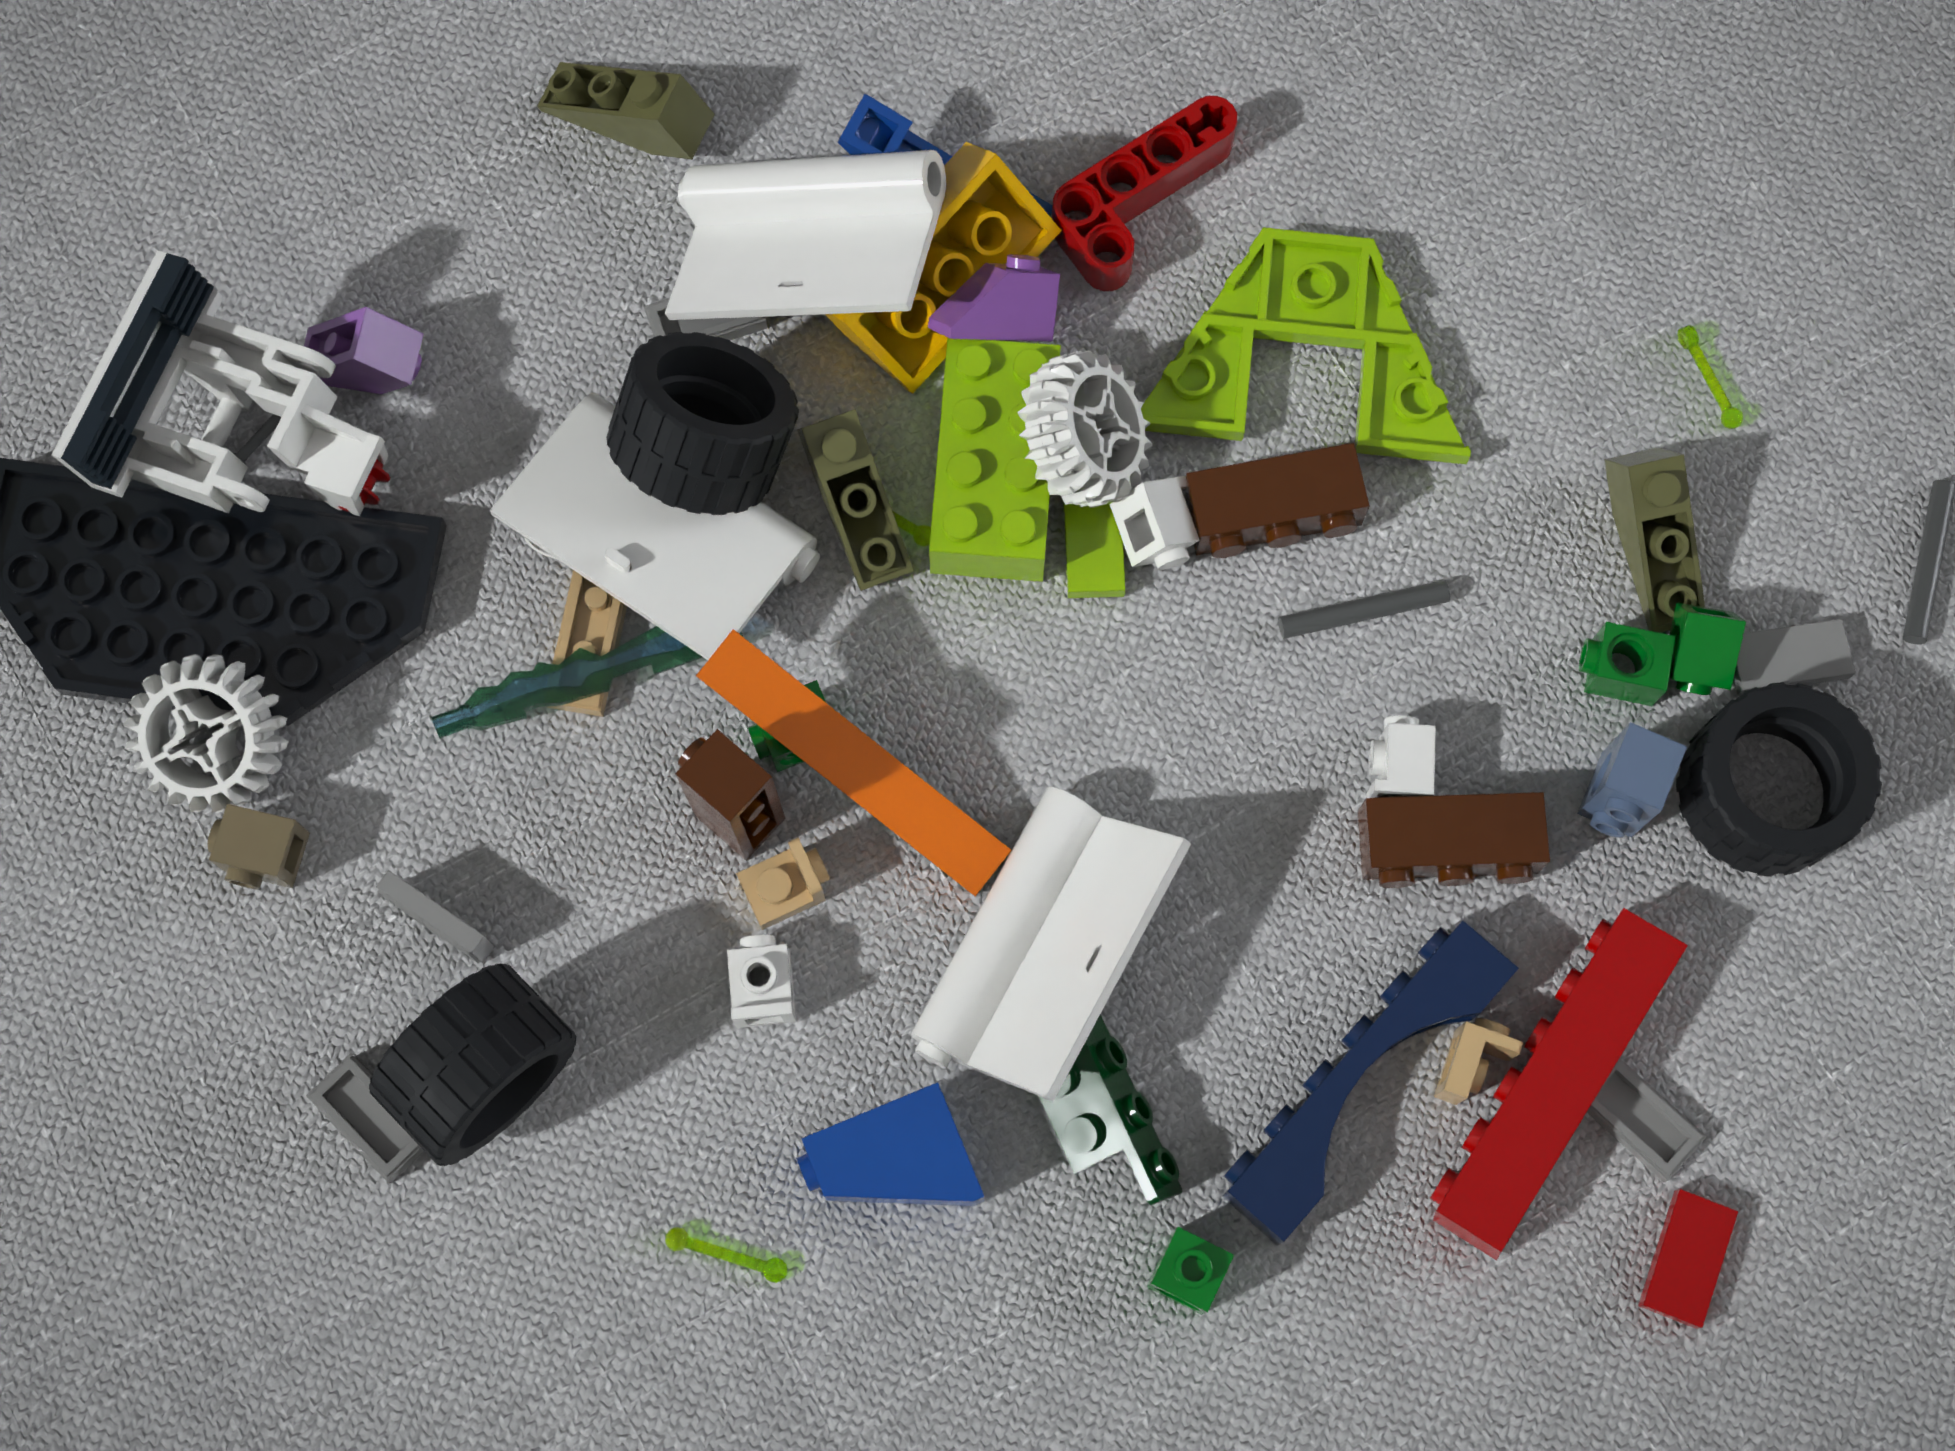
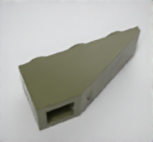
M565 62L559 63L537 105L544 113L651 155L691 160L715 115L681 74Z
M856 409L797 429L816 484L859 590L862 591L914 572Z
M1658 447L1604 459L1612 515L1648 630L1659 633L1671 630L1676 603L1705 607L1684 454Z

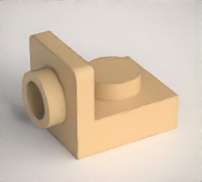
M799 837L788 842L790 849L736 873L762 930L826 901L821 884L830 880L828 872L817 849L813 848L805 852Z
M1476 1018L1474 1024L1466 1021L1454 1032L1434 1097L1458 1105L1468 1098L1469 1092L1477 1095L1484 1083L1489 1066V1061L1481 1058L1482 1052L1505 1061H1510L1520 1055L1523 1042L1509 1037L1511 1030L1495 1021L1483 1018Z

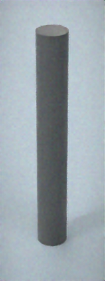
M1935 480L1932 483L1903 633V640L1911 644L1921 645L1927 642L1955 495V483L1948 480Z
M1441 580L1278 617L1279 630L1282 638L1286 639L1450 602V591L1447 582Z

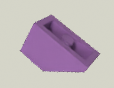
M1007 255L1006 264L985 263L929 317L928 328L950 339L1053 342L1060 274L1040 267L1041 258L1028 255Z
M363 307L309 327L304 346L323 354L336 365L330 378L319 377L327 386L385 394L412 385V381L416 378L422 363L419 351L424 334L373 309Z

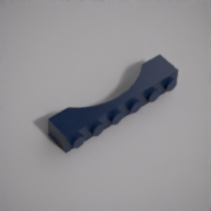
M1462 921L1451 933L1441 926L1418 952L1426 960L1413 977L1404 970L1401 971L1380 995V998L1388 1005L1374 1022L1364 1014L1341 1040L1349 1048L1341 1060L1334 1066L1325 1059L1302 1085L1311 1093L1296 1111L1286 1104L1263 1131L1271 1140L1262 1151L1255 1156L1247 1149L1223 1176L1232 1185L1222 1197L1277 1246L1285 1242L1324 1196L1325 1162L1332 1129L1346 1097L1365 1070L1382 1054L1410 1037L1440 1026L1464 1023L1466 1021L1470 1022L1484 1010L1519 969L1466 922Z

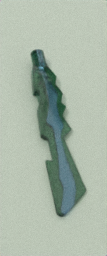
M655 626L603 656H598L583 648H579L559 665L538 662L533 671L511 672L498 686L478 687L465 704L431 718L439 739L465 729L481 731L527 719L525 712L538 707L561 706L608 692L613 678L652 665L654 675L703 657Z

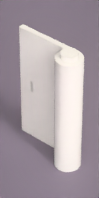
M934 150L696 165L688 168L684 178L679 183L678 198L682 208L687 211L695 224V229L670 296L665 315L669 320L911 311L946 192V173L941 156Z
M590 393L573 409L493 505L490 513L700 656L709 660L733 629L738 633L742 631L779 582L787 586L795 579L799 582H804L810 576L820 558V554L815 551L817 539L762 502L756 506H750L748 510L739 513L731 512L726 515L696 514L661 503L662 501L640 491L638 486L632 481L629 482L620 472L621 469L618 465L614 464L609 454L610 448L607 446L606 436L615 405L597 393Z
M1047 787L910 1034L919 1042L915 1052L940 1067L947 1068L952 1060L1035 1095L1054 1101L1191 843L1179 836L1102 816L1078 797L1055 787Z

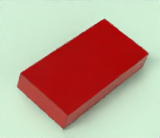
M1682 1189L1674 1190L1638 1306L1695 1329L1703 1328L1738 1211Z

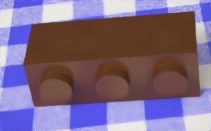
M1354 443L1186 473L1188 487L1182 491L1200 540L1194 544L1196 556L1212 553L1214 558L1232 557L1245 551L1246 546L1267 543L1270 548H1282L1299 542L1301 536L1323 533L1326 538L1345 536L1354 532L1357 526L1362 525L1370 507Z
M718 729L707 740L703 737L696 739L679 758L678 765L681 768L675 775L694 815L747 861L786 819L772 776Z
M1544 792L1366 798L1357 811L1362 880L1379 879V886L1383 888L1408 887L1415 884V878L1438 877V884L1442 886H1461L1473 883L1474 876L1497 875V882L1501 884H1520L1532 881L1533 874H1538L1550 863Z

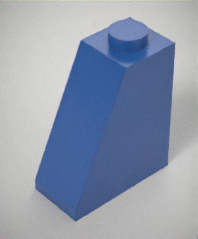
M938 1082L801 1138L807 1153L796 1157L806 1185L810 1192L821 1188L827 1201L975 1206L985 1202V1196Z

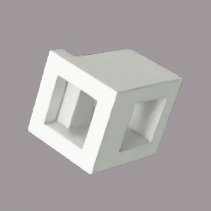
M1185 476L1142 482L1130 490L1129 495L1122 496L1120 500L1110 504L1132 567L1155 563L1158 570H1166L1179 566L1190 559L1187 548L1200 540L1182 493L1188 487Z
M1395 715L1384 718V731L1379 740H1372L1370 745L1369 774L1377 775L1378 779H1375L1366 792V798L1434 795L1436 726L1419 725V719L1412 716Z
M752 935L741 938L740 949L727 950L731 1019L737 1028L796 1022L791 956L787 944L776 945L774 935ZM756 967H765L770 971V979L763 986H753L748 981L749 973Z

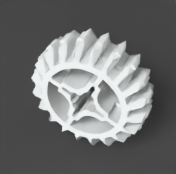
M1091 350L1085 352L1076 351L1051 358L1048 363L1042 364V367L1037 372L1030 375V386L1021 391L1026 406L1017 413L1025 422V430L1019 436L1027 440L1030 449L1025 459L1035 461L1037 465L1035 478L1047 480L1049 495H1060L1065 505L1075 504L1080 505V507L1089 506L1093 508L1118 501L1122 496L1129 495L1132 487L1141 483L1140 471L1149 467L1144 451L1149 449L1152 443L1145 436V428L1151 423L1145 420L1142 415L1141 407L1145 401L1137 400L1134 394L1135 381L1124 380L1122 365H1111L1106 354L1095 355Z
M193 654L184 657L181 665L176 661L162 665L160 669L161 676L153 674L143 680L142 685L146 693L134 695L129 702L140 714L126 718V722L123 724L128 729L137 732L138 738L128 741L124 749L132 752L140 751L143 760L136 763L133 772L144 773L149 770L154 777L149 783L148 791L157 792L164 787H168L167 805L172 804L176 806L187 798L190 812H200L206 809L209 804L213 812L219 813L225 811L226 805L231 802L237 806L249 802L252 799L251 791L260 793L269 786L270 782L266 774L272 775L278 772L282 766L281 761L272 753L281 752L286 749L289 742L280 736L274 735V730L285 726L288 719L281 715L272 716L269 707L274 706L279 701V696L269 694L262 697L258 692L263 686L265 677L256 675L245 681V663L237 661L226 668L223 655H211L203 662L200 656ZM198 689L217 694L234 709L228 711L216 707L209 696H202ZM174 704L175 709L171 712L172 706ZM170 712L173 714L177 724L176 733L172 740H170L168 727ZM219 723L224 724V727L212 733L213 737L207 741L202 739L194 744L190 743V739L201 734L200 731L206 726L211 728ZM243 726L245 732V751L242 761L239 763L237 757L241 754L236 745V734L239 728ZM181 757L194 759L201 765L205 773L211 771L214 777L193 770L181 760Z

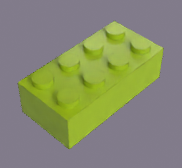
M947 337L929 545L930 574L1043 582L1050 497L1048 481L1036 479L1037 465L1035 461L1025 459L1030 449L1027 440L1019 436L1025 430V422L1019 417L1017 412L1026 406L1021 391L1030 386V375L1037 372L1042 367V364L1048 363L1051 358L1060 356L1061 345L980 339H950Z

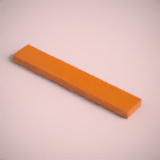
M734 629L696 675L711 689L972 895L976 896L1011 852L1009 847Z

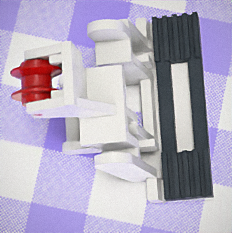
M157 250L51 455L92 488L121 498L131 479L226 513H229L233 503L254 511L264 512L270 500L258 490L241 483L248 467L229 449L223 448L240 412H247L254 400L264 411L281 417L267 447L290 469L308 474L304 484L314 494L333 508L350 512L356 516H360L365 504L378 505L380 499L372 489L376 482H389L391 478L382 469L389 456L384 445L385 441L380 436L367 433L329 415L337 396L319 377L330 378L336 367L334 362L323 354L305 346L215 318L214 316L224 298L219 291L213 290L214 286L207 283L208 280L201 277L202 274L196 271L193 265L188 264L189 261L186 258ZM183 371L220 400L201 440L156 425Z

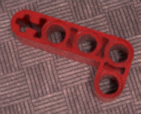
M1205 96L1196 100L1070 179L1056 190L1053 197L1052 219L1062 231L1055 237V241L1086 282L1093 288L1100 291H1114L1123 287L1128 282L1133 264L1134 239L1131 232L1125 226L1127 222L1221 164L1229 157L1238 121L1237 112L1233 104L1227 99L1219 96ZM1159 155H1169L1174 157L1177 161L1173 163H1163L1158 161L1155 157ZM1125 183L1133 189L1127 192H1119L1110 187V185ZM1070 211H1081L1088 215V217L1083 220H1072L1065 214ZM1102 252H1112L1121 259L1115 262H1104L1097 258L1096 255Z

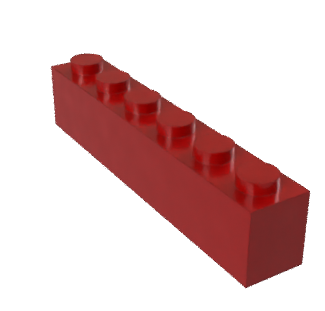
M1625 908L1621 910L1613 924L1604 918L1602 919L1585 947L1586 950L1594 954L1583 973L1573 967L1555 995V998L1564 1004L1554 1021L1551 1022L1542 1016L1528 1038L1524 1048L1533 1052V1055L1525 1068L1520 1072L1511 1066L1497 1088L1493 1098L1502 1102V1105L1491 1123L1480 1117L1465 1140L1462 1148L1471 1153L1462 1170L1460 1173H1457L1448 1168L1430 1197L1431 1200L1439 1204L1433 1221L1497 1261L1688 946L1687 944Z

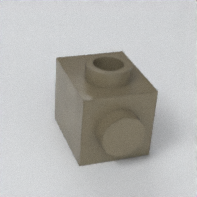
M227 804L222 819L219 818L214 822L209 833L208 851L211 853L209 861L226 872L225 881L241 887L259 890L262 881L293 888L310 832L294 819Z

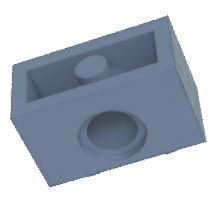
M1630 722L1601 753L1577 814L1590 819V825L1603 834L1618 838L1624 837V835L1634 836L1662 811L1687 746Z

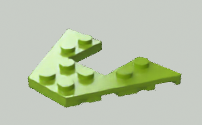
M1263 227L1249 247V252L1230 274L1218 297L1208 311L1203 313L1185 339L1183 347L1175 359L1169 362L1162 373L1161 379L1141 407L1143 418L1151 423L1145 428V431L1242 441L1245 433L1253 338L1362 349L1355 436L1357 453L1465 465L1471 457V450L1469 446H1464L1447 409L1448 400L1444 391L1437 387L1431 374L1433 367L1417 333H1413L1400 306L1401 297L1393 280L1387 277L1383 269L1384 260L1372 238Z

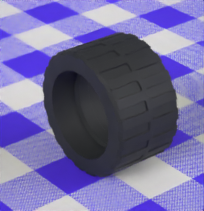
M698 332L668 333L666 336L659 335L649 339L646 344H641L631 358L608 427L609 430L606 438L607 446L610 448L609 454L614 464L618 465L621 469L620 472L629 482L632 481L638 486L640 491L662 501L661 503L696 514L726 515L731 512H743L748 510L750 506L758 505L763 501L765 494L769 493L798 419V400L784 375L779 373L775 366L767 359L760 357L753 350L743 345L740 346L719 336L714 337Z
M1784 682L1770 683L1762 688L1754 687L1743 692L1736 700L1732 699L1689 741L1690 746L1685 751L1680 764L1679 777L1676 778V792H1679L1680 798L1679 808L1682 817L1686 819L1690 827L1689 831L1696 841H1700L1708 849L1707 852L1715 859H1721L1731 865L1730 868L1743 873L1749 871L1757 873V876L1771 877L1774 874L1783 873L1788 875L1799 872L1806 866L1811 867L1861 832L1860 828L1871 819L1876 809L1874 805L1881 793L1880 769L1882 767L1880 756L1876 753L1873 745L1875 741L1868 729L1864 728L1858 720L1859 716L1850 707L1846 708L1837 701L1838 698L1827 692L1822 693L1814 690L1812 686L1799 683L1796 685H1786ZM1746 734H1770L1791 742L1808 756L1819 774L1823 788V807L1819 820L1814 825L1802 830L1778 827L1759 818L1743 803L1735 790L1730 774V753L1732 745L1737 739Z
M489 965L464 978L463 981L446 991L400 1034L374 1069L373 1077L370 1079L369 1084L370 1094L437 1165H453L474 1154L481 1147L492 1141L535 1102L550 1086L572 1056L574 1046H576V1035L510 965Z

